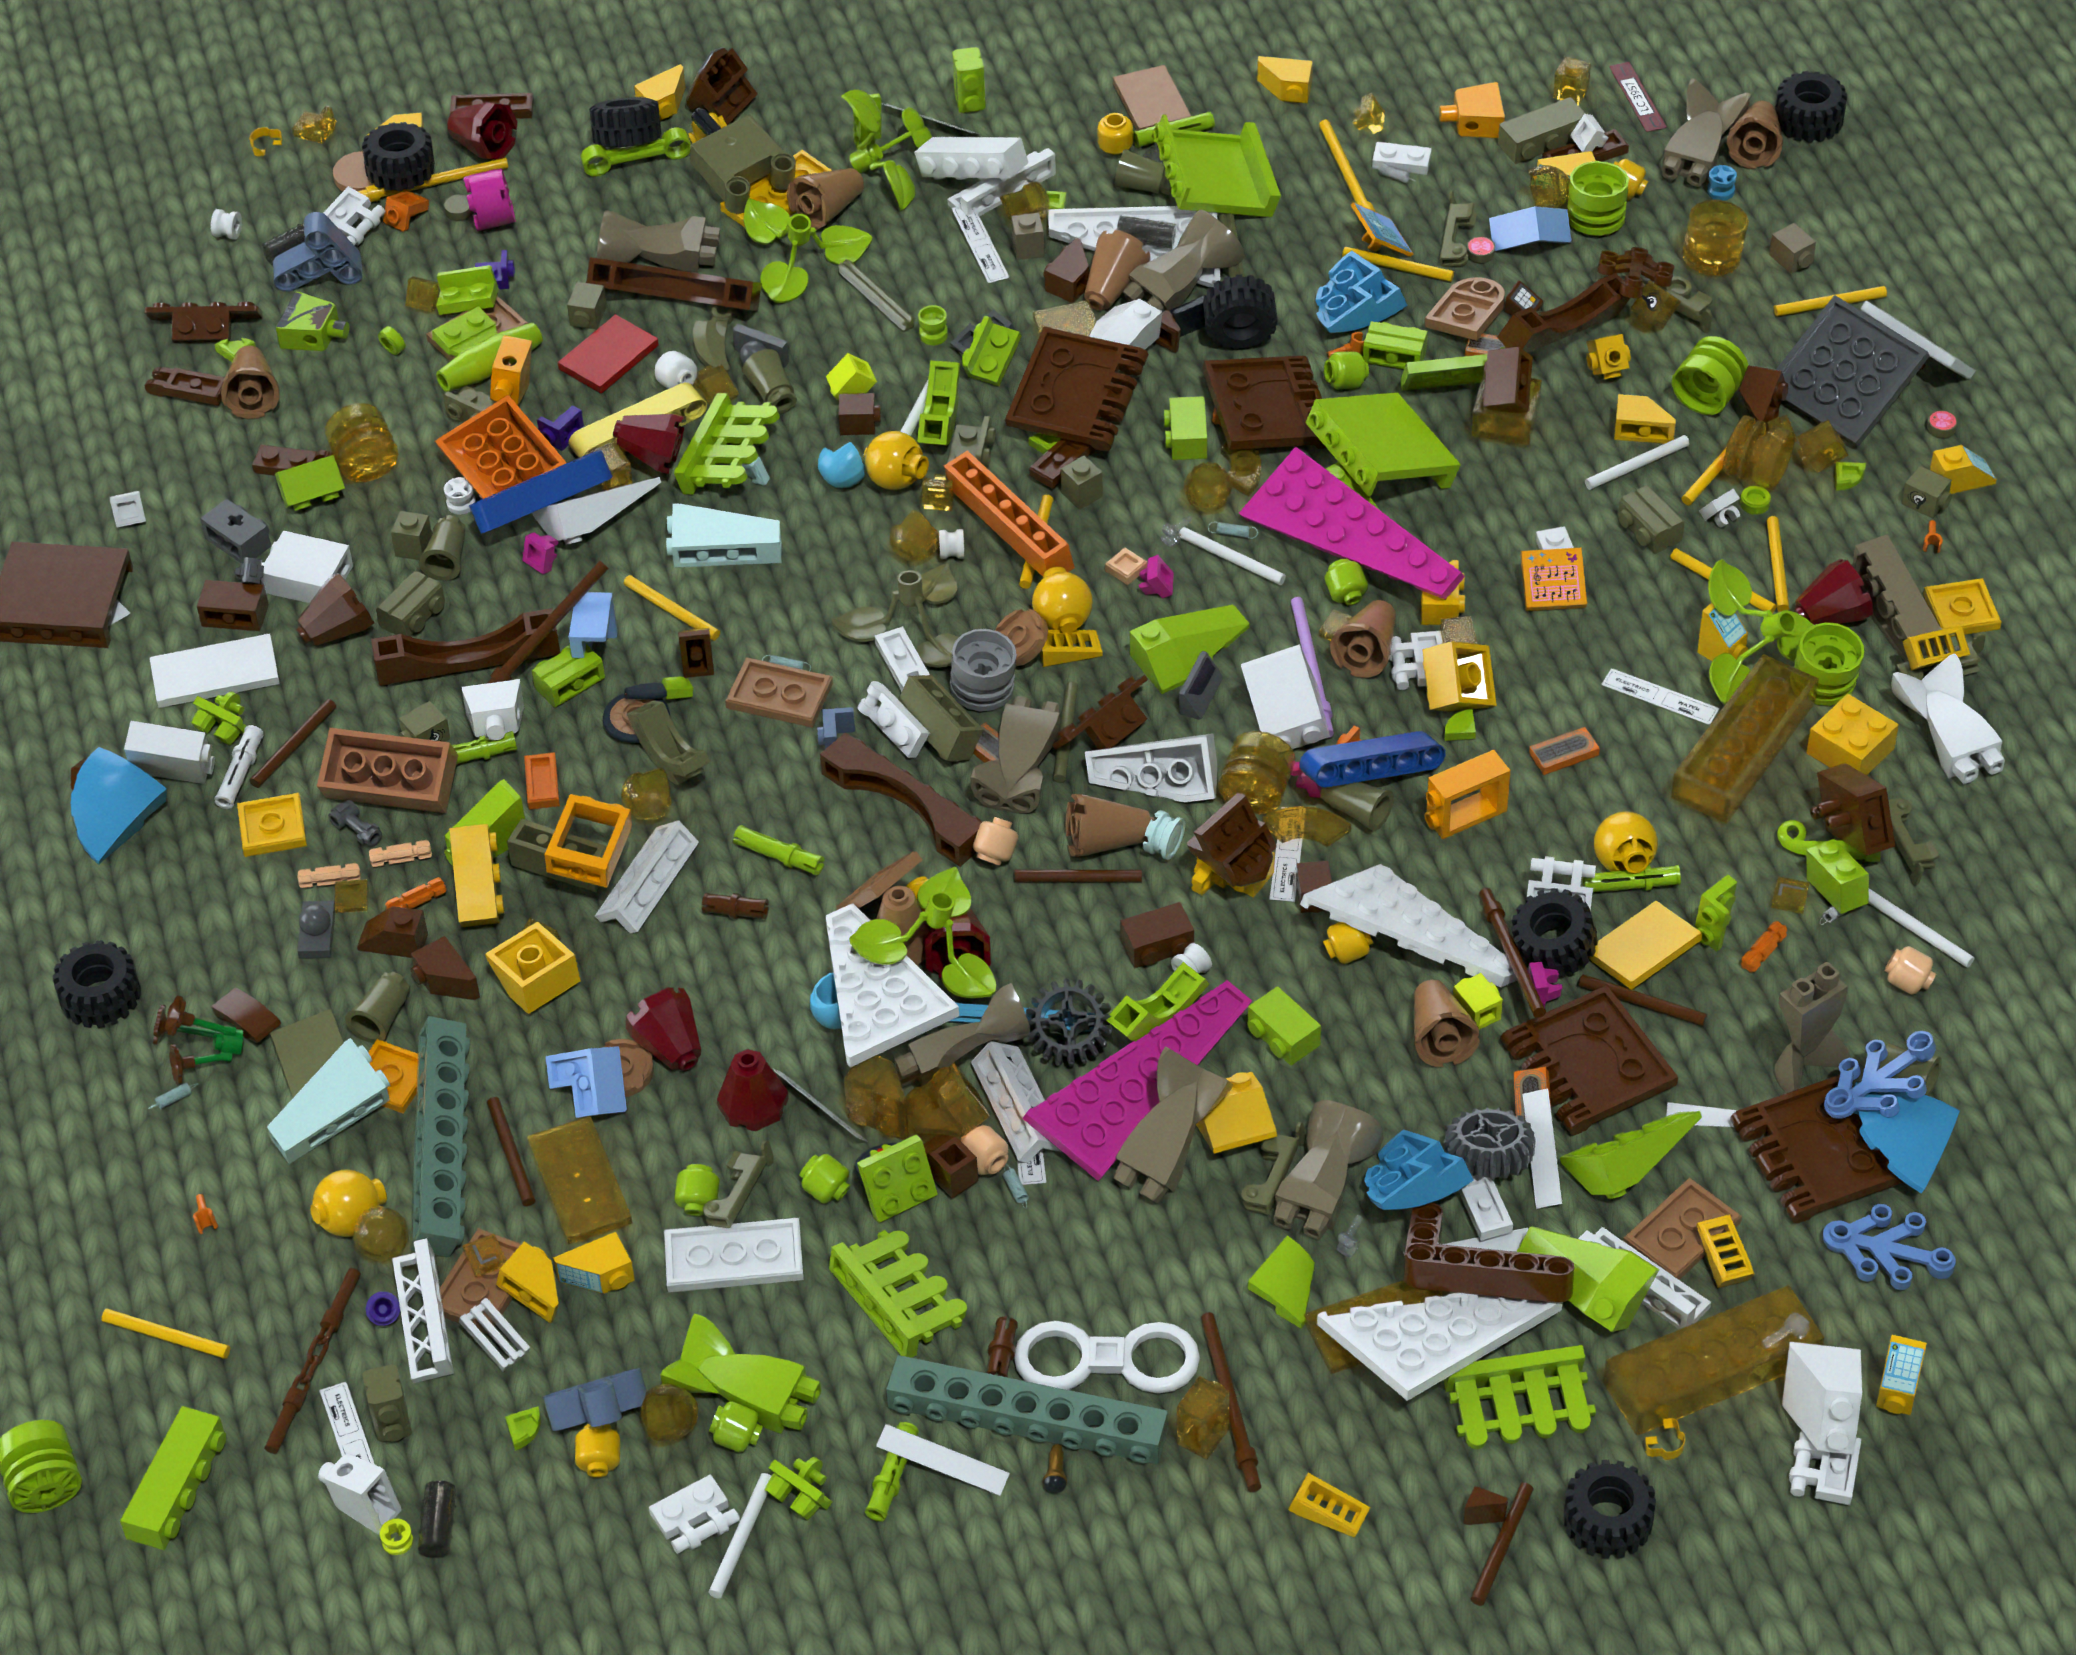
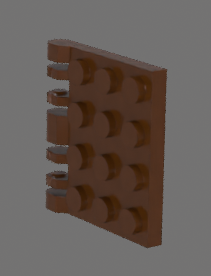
M1043 327L1006 415V426L1089 444L1097 450H1111L1118 428L1110 422L1118 423L1123 420V412L1127 410L1133 395L1132 390L1137 385L1136 380L1129 375H1141L1143 366L1149 356L1148 352L1136 346Z
M1306 356L1204 361L1202 370L1229 450L1315 445L1318 449L1326 448L1305 423L1315 399H1322L1318 385L1312 379L1314 374Z
M1607 985L1550 1010L1541 1018L1535 1017L1510 1028L1500 1038L1506 1049L1511 1051L1510 1053L1515 1060L1526 1058L1537 1049L1539 1053L1526 1059L1521 1069L1547 1068L1549 1071L1551 1107L1566 1102L1571 1096L1574 1098V1100L1562 1105L1556 1113L1571 1135H1578L1586 1131L1593 1123L1678 1084L1676 1073Z
M1840 1075L1740 1109L1730 1117V1121L1744 1142L1756 1140L1764 1133H1767V1137L1752 1143L1749 1152L1753 1157H1756L1755 1161L1765 1178L1771 1181L1770 1186L1773 1191L1779 1193L1783 1190L1791 1189L1796 1183L1800 1186L1786 1192L1780 1199L1783 1207L1787 1208L1786 1212L1793 1223L1807 1221L1816 1213L1903 1183L1901 1179L1887 1168L1889 1159L1880 1150H1871L1859 1132L1862 1126L1859 1114L1853 1113L1846 1118L1840 1119L1833 1118L1827 1114L1824 1107L1825 1098L1831 1089L1838 1087Z

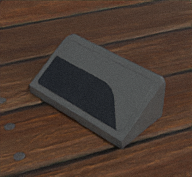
M1202 651L1179 692L1180 714L1198 720L1202 719L1222 681L1220 671L1205 651Z

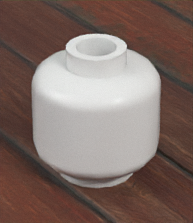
M668 351L658 359L654 373L657 381L669 389L684 382L693 385L697 378L698 370L696 364L689 357L678 351Z

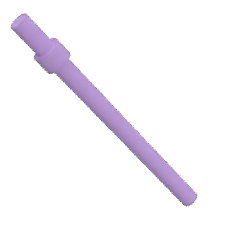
M1295 597L1291 600L1301 648L1317 681L1329 734L1332 737L1334 734L1331 723L1333 714L1330 703L1326 701L1303 599Z

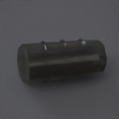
M1120 216L1117 230L1131 234L1139 239L1144 246L1173 249L1177 225L1149 220V218L1141 219L1135 218V216Z
M304 223L297 224L296 227L285 230L284 233L273 236L272 239L262 243L263 254L272 266L275 257L305 242Z
M431 1481L425 1485L424 1499L422 1500L423 1509L420 1516L421 1526L418 1531V1550L425 1557L443 1558L450 1553V1544L453 1538L454 1509L456 1508V1488L450 1482Z

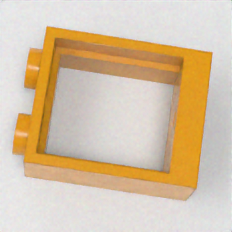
M1495 750L1428 777L1425 821L1431 830L1435 829L1442 839L1507 812L1511 770ZM1480 789L1479 793L1451 804L1452 800Z
M570 794L545 852L546 872L607 888L632 829L631 809L625 808L620 804L596 801L588 796ZM575 817L615 827L602 858L562 848Z

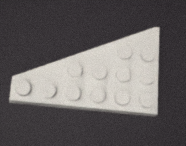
M1178 206L1048 209L1049 237L1071 243L1075 238H1079L1083 248L1095 251L1097 239L1103 231L1107 230L1106 234H1113L1114 230H1120L1139 239L1143 243L1142 249L1147 254L1149 250L1151 254L1150 261L1177 247L1184 230L1197 211L1180 210ZM1208 212L1217 219L1216 212ZM1204 268L1197 284L1214 287V283L1218 280L1220 281V268Z
M1376 865L1303 895L1300 905L1306 909L1314 905L1330 913L1329 918L1346 923L1375 937L1377 932L1397 939V946L1413 950L1424 957L1442 964L1447 959L1462 965L1466 969L1465 973L1471 976L1482 973L1489 983L1492 982L1498 987H1503L1517 981L1506 954L1489 944L1486 938L1477 935L1466 927L1464 922L1452 917L1438 903L1426 898L1417 891L1415 886L1400 879L1386 866Z
M853 903L826 915L847 1065L850 1068L959 1016V1006L907 955L900 962L882 965L871 962L856 952L850 944L849 938L862 924L870 921V919Z
M1453 1293L1444 1297H1425L1424 1303L1403 1305L1402 1301L1374 1304L1371 1307L1350 1308V1313L1327 1316L1326 1311L1317 1315V1325L1408 1401L1562 1311L1563 1302Z

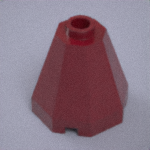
M485 102L454 110L449 116L447 129L453 139L478 157L497 160L504 158L515 145L516 137L512 136V130H517L518 122L510 105Z
M679 414L625 415L622 421H616L613 437L617 438L616 444L656 471L671 474L674 467L668 465L671 461L676 462L685 430V427L679 426V424L686 422V416Z
M1843 559L1829 564L1795 600L1796 608L1793 610L1814 625L1825 622L1842 624L1860 621L1873 615L1872 599L1868 592L1863 594L1861 586L1864 585L1861 576L1848 560Z
M969 909L962 916L951 917L950 919L953 921L952 936L955 958L958 959L962 954L970 953L981 958L990 967V936L974 912ZM945 927L941 929L931 928L925 938L926 968L932 973L934 969L939 973V978L941 979L943 968L951 964L948 960Z
M667 987L644 998L638 1004L640 1011L636 1015L631 1011L626 1016V1030L631 1038L672 1070L686 1071L694 1067L701 1056V1046L691 1001L684 988H678V993H676L673 988Z
M746 1049L734 1055L718 1094L717 1105L730 1126L739 1128L738 1124L746 1125L747 1130L758 1131L781 1120L783 1107L787 1105L789 1097L784 1084L764 1056L758 1051Z

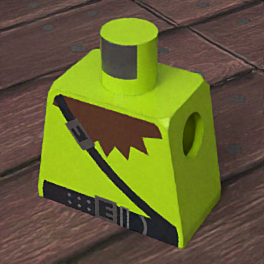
M297 291L276 326L281 349L309 351L326 350L333 337L346 339L350 330L348 322L339 321L337 308L334 303Z

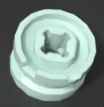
M1158 810L1155 813V817L1158 818L1155 821L1150 820L1144 836H1147L1148 842H1143V849L1150 854L1157 852L1161 854L1163 859L1170 860L1174 857L1182 842L1185 832V820L1180 817L1176 819L1171 818L1169 813Z

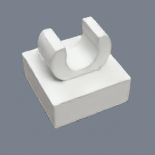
M1589 114L1582 116L1570 135L1582 152L1593 151L1596 146L1603 147L1608 140V136L1604 135L1605 132L1593 115Z
M1732 489L1707 504L1699 512L1705 521L1715 515L1716 525L1722 528L1728 524L1724 514L1729 515L1732 521L1740 517L1738 509L1732 506L1740 498L1736 491Z
M139 491L110 497L117 528L146 522Z

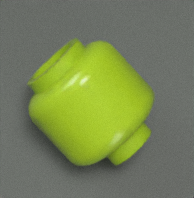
M1355 351L1335 352L1324 364L1325 380L1338 390L1357 389L1362 386L1364 380L1369 375L1368 363L1364 361L1360 353Z
M1344 558L1333 562L1328 567V571L1324 576L1333 601L1337 603H1346L1348 606L1357 604L1363 599L1362 595L1368 589V582L1361 565Z
M823 1154L820 1157L817 1155L812 1156L799 1175L803 1178L801 1182L802 1188L823 1204L831 1202L834 1198L840 1201L851 1187L847 1183L850 1174L849 1169L829 1154Z
M702 1164L688 1165L686 1169L680 1171L677 1175L675 1203L683 1208L684 1213L687 1215L703 1216L704 1205L711 1200H718L719 1177L713 1173V1169L709 1166Z
M730 1401L724 1407L718 1406L709 1432L713 1433V1441L716 1444L741 1453L747 1449L749 1444L756 1446L763 1426L757 1424L759 1418L757 1411Z

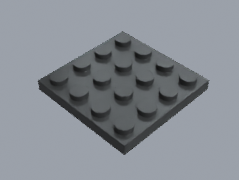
M1834 295L1776 370L1782 371L1785 382L1788 384V394L1783 402L1858 448L1930 356L1927 350Z

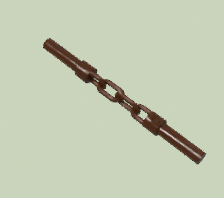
M355 1268L348 1269L330 1309L326 1310L320 1322L322 1329L311 1343L307 1353L308 1360L301 1373L295 1377L291 1388H289L282 1403L284 1407L264 1447L269 1453L276 1454L296 1412L300 1411L311 1385L310 1379L328 1350V1340L333 1332H337L342 1322L345 1307L361 1275L360 1271ZM317 1343L319 1345L324 1344L319 1357L317 1355L312 1356ZM310 1364H312L308 1374L306 1375V1372ZM298 1383L305 1384L303 1390L296 1388Z

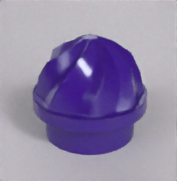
M377 1292L366 1303L367 1317L376 1325H389L399 1316V1301L389 1292Z

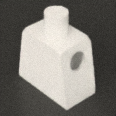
M520 679L462 687L466 716L475 737L479 738V736L485 735V737L496 741L502 739L507 732L513 731V733L519 731L524 710Z
M350 1454L343 1455L336 1464L327 1462L321 1467L318 1478L326 1484L335 1506L374 1533L379 1535L382 1525L388 1520L394 1519L402 1511L383 1468Z

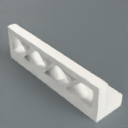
M1049 148L1040 153L1034 151L1027 155L1028 164L1017 172L1014 178L1006 181L1000 180V178L981 180L948 198V206L950 208L961 206V210L967 216L972 214V208L975 207L978 215L981 216L1056 175L1055 153Z
M679 820L656 827L595 917L600 923L616 918L630 934L638 932L699 841Z
M989 1041L971 1063L1018 1161L1030 1162L1041 1148L1061 1152L1060 1149L1022 1119L1030 1108L1036 1107L1045 1099L1019 1047Z
M1604 1227L1599 1229L1594 1235L1586 1230L1578 1238L1588 1242L1601 1243L1608 1247L1612 1246L1616 1249L1621 1248L1632 1251L1660 1269L1642 1304L1684 1334L1710 1309L1711 1302Z
M427 1238L414 1241L415 1253L392 1258L413 1383L454 1374L435 1255ZM417 1263L419 1275L416 1279L411 1281L404 1277L402 1267ZM416 1291L422 1294L424 1303L418 1312L408 1306V1301ZM420 1321L427 1324L429 1334L423 1342L413 1337L412 1333ZM414 1345H416V1346L419 1347L416 1352H415V1346H414ZM425 1352L432 1354L435 1367L418 1371L417 1362Z

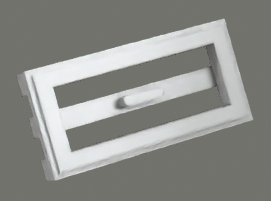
M487 1298L483 1299L478 1306L475 1305L471 1308L468 1314H464L459 1318V1323L502 1372L530 1352V1346ZM484 1311L518 1349L517 1352L484 1316ZM476 1318L494 1341L509 1356L507 1360L472 1322L473 1319Z

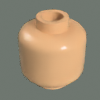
M994 817L993 822L983 821L980 824L973 842V849L978 853L977 858L999 866L1001 862H1008L1012 858L1018 841V834L1010 829L1011 822Z
M1909 946L1904 947L1902 950L1896 949L1884 970L1888 973L1887 980L1890 984L1911 995L1918 993L1921 988L1928 990L1936 976V973L1931 971L1933 967L1932 958Z
M981 1125L976 1128H970L962 1135L960 1141L977 1157L979 1175L995 1174L1006 1165L1008 1161V1144L991 1127Z

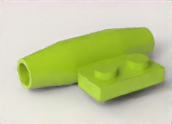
M479 306L432 330V339L448 355L456 356L436 372V378L440 387L445 392H450L487 379L492 374V366L504 335L531 340L533 350L543 342L541 331L534 323H528L497 333L496 323ZM510 358L509 364H515L516 360Z

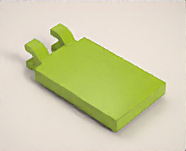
M1487 354L1407 362L1400 379L1401 389L1404 391L1485 382L1484 365L1487 361Z

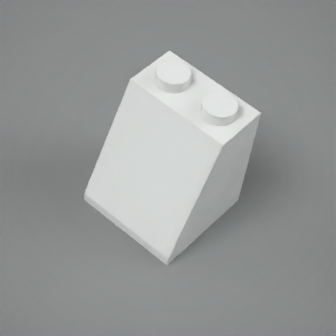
M1300 644L1241 664L1262 738L1271 756L1330 737L1317 681Z
M1790 1342L1782 1406L1818 1451L1854 1454L1862 1398L1861 1350Z

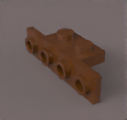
M186 302L182 303L181 307H170L167 303H155L153 307H145V314L150 320H172V341L174 343L220 342L224 339H228L229 342L231 341V319H261L263 313L252 302H239L238 306H227V304L222 302H212L209 306H198L196 303Z
M1143 675L1135 680L1131 676L1117 686L1120 692L1115 695L1112 691L1098 701L1100 707L1097 710L1091 707L1077 718L1080 721L1078 725L1075 726L1072 722L1057 733L1060 739L1053 743L1052 746L1055 750L1083 730H1085L1098 750L1115 746L1147 720L1130 694L1145 683L1148 678Z

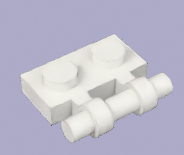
M347 187L325 210L324 214L354 246H359L365 239L364 235L381 222L380 218L384 215L385 210L380 205H377L370 211L368 209L371 206L369 198ZM359 218L363 220L356 228L352 227Z
M1441 631L1411 633L1410 642L1402 643L1401 638L1398 636L1393 637L1390 660L1393 662L1391 673L1398 689H1407L1410 678H1417L1418 687L1427 686L1423 668L1422 649L1443 644ZM1413 657L1414 663H1405V659Z
M1545 856V859L1532 858L1530 870L1543 872L1542 881L1529 880L1527 897L1531 895L1534 898L1538 896L1537 892L1544 890V893H1548L1550 888H1558L1560 893L1566 889L1571 891L1572 896L1575 894L1581 896L1583 902H1586L1591 910L1593 888L1580 885L1581 877L1595 878V865L1583 864L1584 861L1574 860V863L1555 861V857ZM1553 873L1571 875V885L1552 883Z
M1801 1431L1800 1438L1795 1442L1793 1451L1796 1461L1789 1474V1482L1791 1483L1790 1493L1796 1497L1804 1496L1806 1486L1813 1485L1817 1486L1816 1499L1850 1505L1862 1438L1856 1437L1854 1454L1818 1451L1804 1432ZM1811 1459H1821L1820 1470L1809 1468Z
M711 1474L649 1506L650 1515L666 1540L677 1534L681 1535L671 1541L672 1547L677 1554L688 1548L694 1550L701 1546V1541L716 1533L722 1535L729 1531V1526L740 1521L739 1515L734 1508L723 1514L721 1513V1511L729 1507L728 1500ZM708 1519V1522H706L705 1524H703V1525H701V1526H699V1527H697V1528H695V1529L692 1527V1526H694V1525H696V1524H698V1523H700V1522H702V1521Z

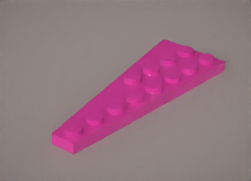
M1297 447L1290 452L1239 512L1246 521L1260 524L1268 530H1275L1285 534L1288 538L1300 540L1341 559L1345 558L1355 561L1366 569L1378 571L1391 579L1403 581L1444 600L1465 577L1457 568Z
M1228 980L1185 1010L1179 1011L1162 1025L1150 1030L1148 1034L1139 1040L1133 1041L1105 1059L1096 1068L1082 1077L1079 1076L1071 1084L1059 1092L1053 1093L1033 1109L1030 1108L1022 1119L1099 1182L1117 1161L1116 1156L1137 1124L1160 1103L1157 1091V1065L1164 1047H1168L1194 1064L1199 1065L1248 1008L1252 1000Z

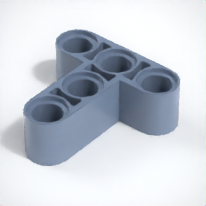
M320 212L309 213L305 216V242L278 255L273 260L274 285L281 291L295 290L330 271L344 284H355L362 278L360 251L324 213Z
M640 1368L624 1371L543 1396L552 1431L566 1429L586 1422L591 1427L609 1424L622 1419L621 1412L650 1402Z

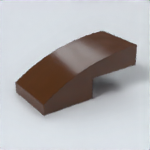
M236 987L211 1006L216 1017L233 1024L236 1029H242L243 1037L256 1043L281 1024L279 1018L269 1009Z

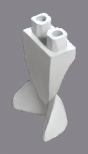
M1956 654L1949 655L1922 680L1899 672L1893 673L1891 682L1893 694L1904 705L1928 721L1941 768L1948 778L1957 776L1963 784H1966L1978 777V768L1985 767L1991 775L2003 770L2005 759L2000 752L2002 740L1980 714L1963 703V669Z

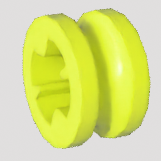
M391 1519L382 1525L379 1536L383 1549L387 1553L401 1555L413 1545V1535L410 1525L405 1520ZM398 1532L399 1536L402 1535V1539L395 1541L394 1538L391 1539V1535Z

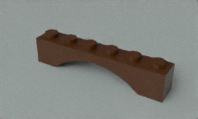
M594 257L589 259L586 283L604 285V288L752 311H758L762 283Z
M1617 273L1599 279L1578 296L1554 309L1537 312L1532 307L1514 313L1497 338L1505 348L1520 347L1529 353L1617 317L1631 298L1619 293L1622 279Z
M553 608L522 613L512 622L498 630L466 640L449 642L428 641L403 634L371 639L379 686L505 664L553 612ZM556 627L525 660L560 654Z
M845 732L820 753L822 775L843 789L877 792L892 797L910 807L929 827L935 840L937 852L959 867L977 853L973 849V842L982 823L978 817L969 815L960 809L954 801L945 799L936 793L931 786L922 784L913 778L907 770H901L892 764L886 756L877 754L868 748L862 740L855 739Z

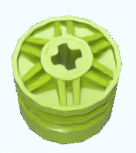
M1593 161L1583 163L1571 172L1568 198V217L1571 227L1581 233L1596 236L1608 235L1620 230L1625 224L1629 177L1622 168L1609 162Z
M1715 336L1702 338L1672 375L1674 393L1681 403L1692 411L1703 415L1720 413L1741 386L1748 367L1747 359L1736 345L1726 339Z
M1825 622L1813 625L1807 629L1800 639L1797 657L1791 672V683L1796 692L1809 702L1826 706L1836 705L1847 693L1852 695L1864 658V645L1860 637L1850 628L1838 623Z
M52 1420L29 1421L13 1427L1 1436L0 1473L4 1478L3 1484L7 1490L9 1502L14 1509L26 1513L48 1511L65 1504L80 1490L82 1477L77 1468L78 1465L72 1454V1447L63 1425Z

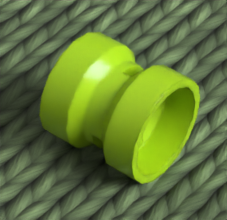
M929 305L922 308L918 313L921 341L930 346L942 344L948 338L946 326L947 313L945 309L937 305Z

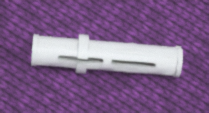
M253 725L246 726L239 745H236L232 751L233 759L214 798L215 804L223 809L233 808L234 801L250 765H253L256 761V750L264 736L263 731L259 727Z

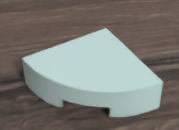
M759 456L751 464H742L747 475L753 478L751 482L760 485L767 484L770 478Z

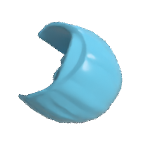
M852 442L845 444L835 452L824 447L818 458L820 474L828 484L835 488H849L858 484L865 476V465L862 462L858 449L855 448Z
M829 973L814 986L813 992L810 995V1010L814 1018L822 1026L836 1030L842 1029L834 973Z

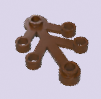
M1632 247L1631 250L1625 251L1624 255H1618L1608 250L1601 251L1597 272L1603 275L1629 272V275H1626L1625 279L1621 281L1619 293L1628 298H1641L1644 284L1640 275L1654 281L1656 285L1669 287L1671 286L1675 266L1668 262L1656 263L1652 260L1653 257L1648 254V250L1641 247Z

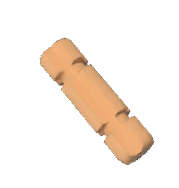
M429 840L416 841V845H412L409 842L386 846V850H382V847L369 850L372 867L385 866L384 862H389V865L414 861V857H419V860L432 856Z
M357 863L345 864L343 868H341V865L317 867L315 871H311V868L298 871L300 888L313 887V884L316 883L317 886L342 884L343 880H347V883L358 882L361 878L360 867Z

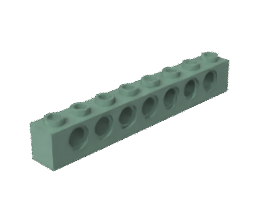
M428 1016L419 1033L410 1250L415 1251L414 1241L427 1238L434 1255L450 1258L456 1245H461L465 1231L464 1226L460 1225V1218L465 1209V1198L461 1197V1190L464 1188L466 1181V1171L462 1170V1163L467 1152V1144L463 1143V1136L467 1129L468 1117L463 1116V1112L469 1096L468 1090L464 1089V1083L467 1081L469 1074V1064L465 1063V1057L469 1051L470 1038L466 1037V1023Z
M897 1355L886 1388L888 1408L902 1414L913 1413L928 1416L935 1421L947 1420L961 1423L969 1428L980 1427L995 1430L1002 1435L1014 1434L1029 1437L1036 1442L1048 1441L1062 1444L1070 1449L1081 1448L1096 1451L1104 1456L1115 1455L1125 1457L1137 1463L1149 1462L1159 1464L1168 1432L1167 1410ZM929 1390L930 1392L922 1393L921 1391ZM963 1397V1399L956 1400L954 1398ZM997 1404V1406H994V1407H990V1406H987V1405ZM1023 1411H1030L1031 1413L1024 1414V1413H1021V1412H1023ZM1064 1418L1065 1420L1057 1421L1055 1419ZM1098 1425L1099 1427L1091 1428L1089 1426ZM1125 1432H1132V1433H1134V1434L1125 1435V1434H1123V1433H1125Z

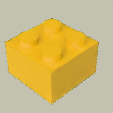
M1847 693L1810 729L1807 754L1830 768L1846 763L1867 776L1895 749L1899 724Z

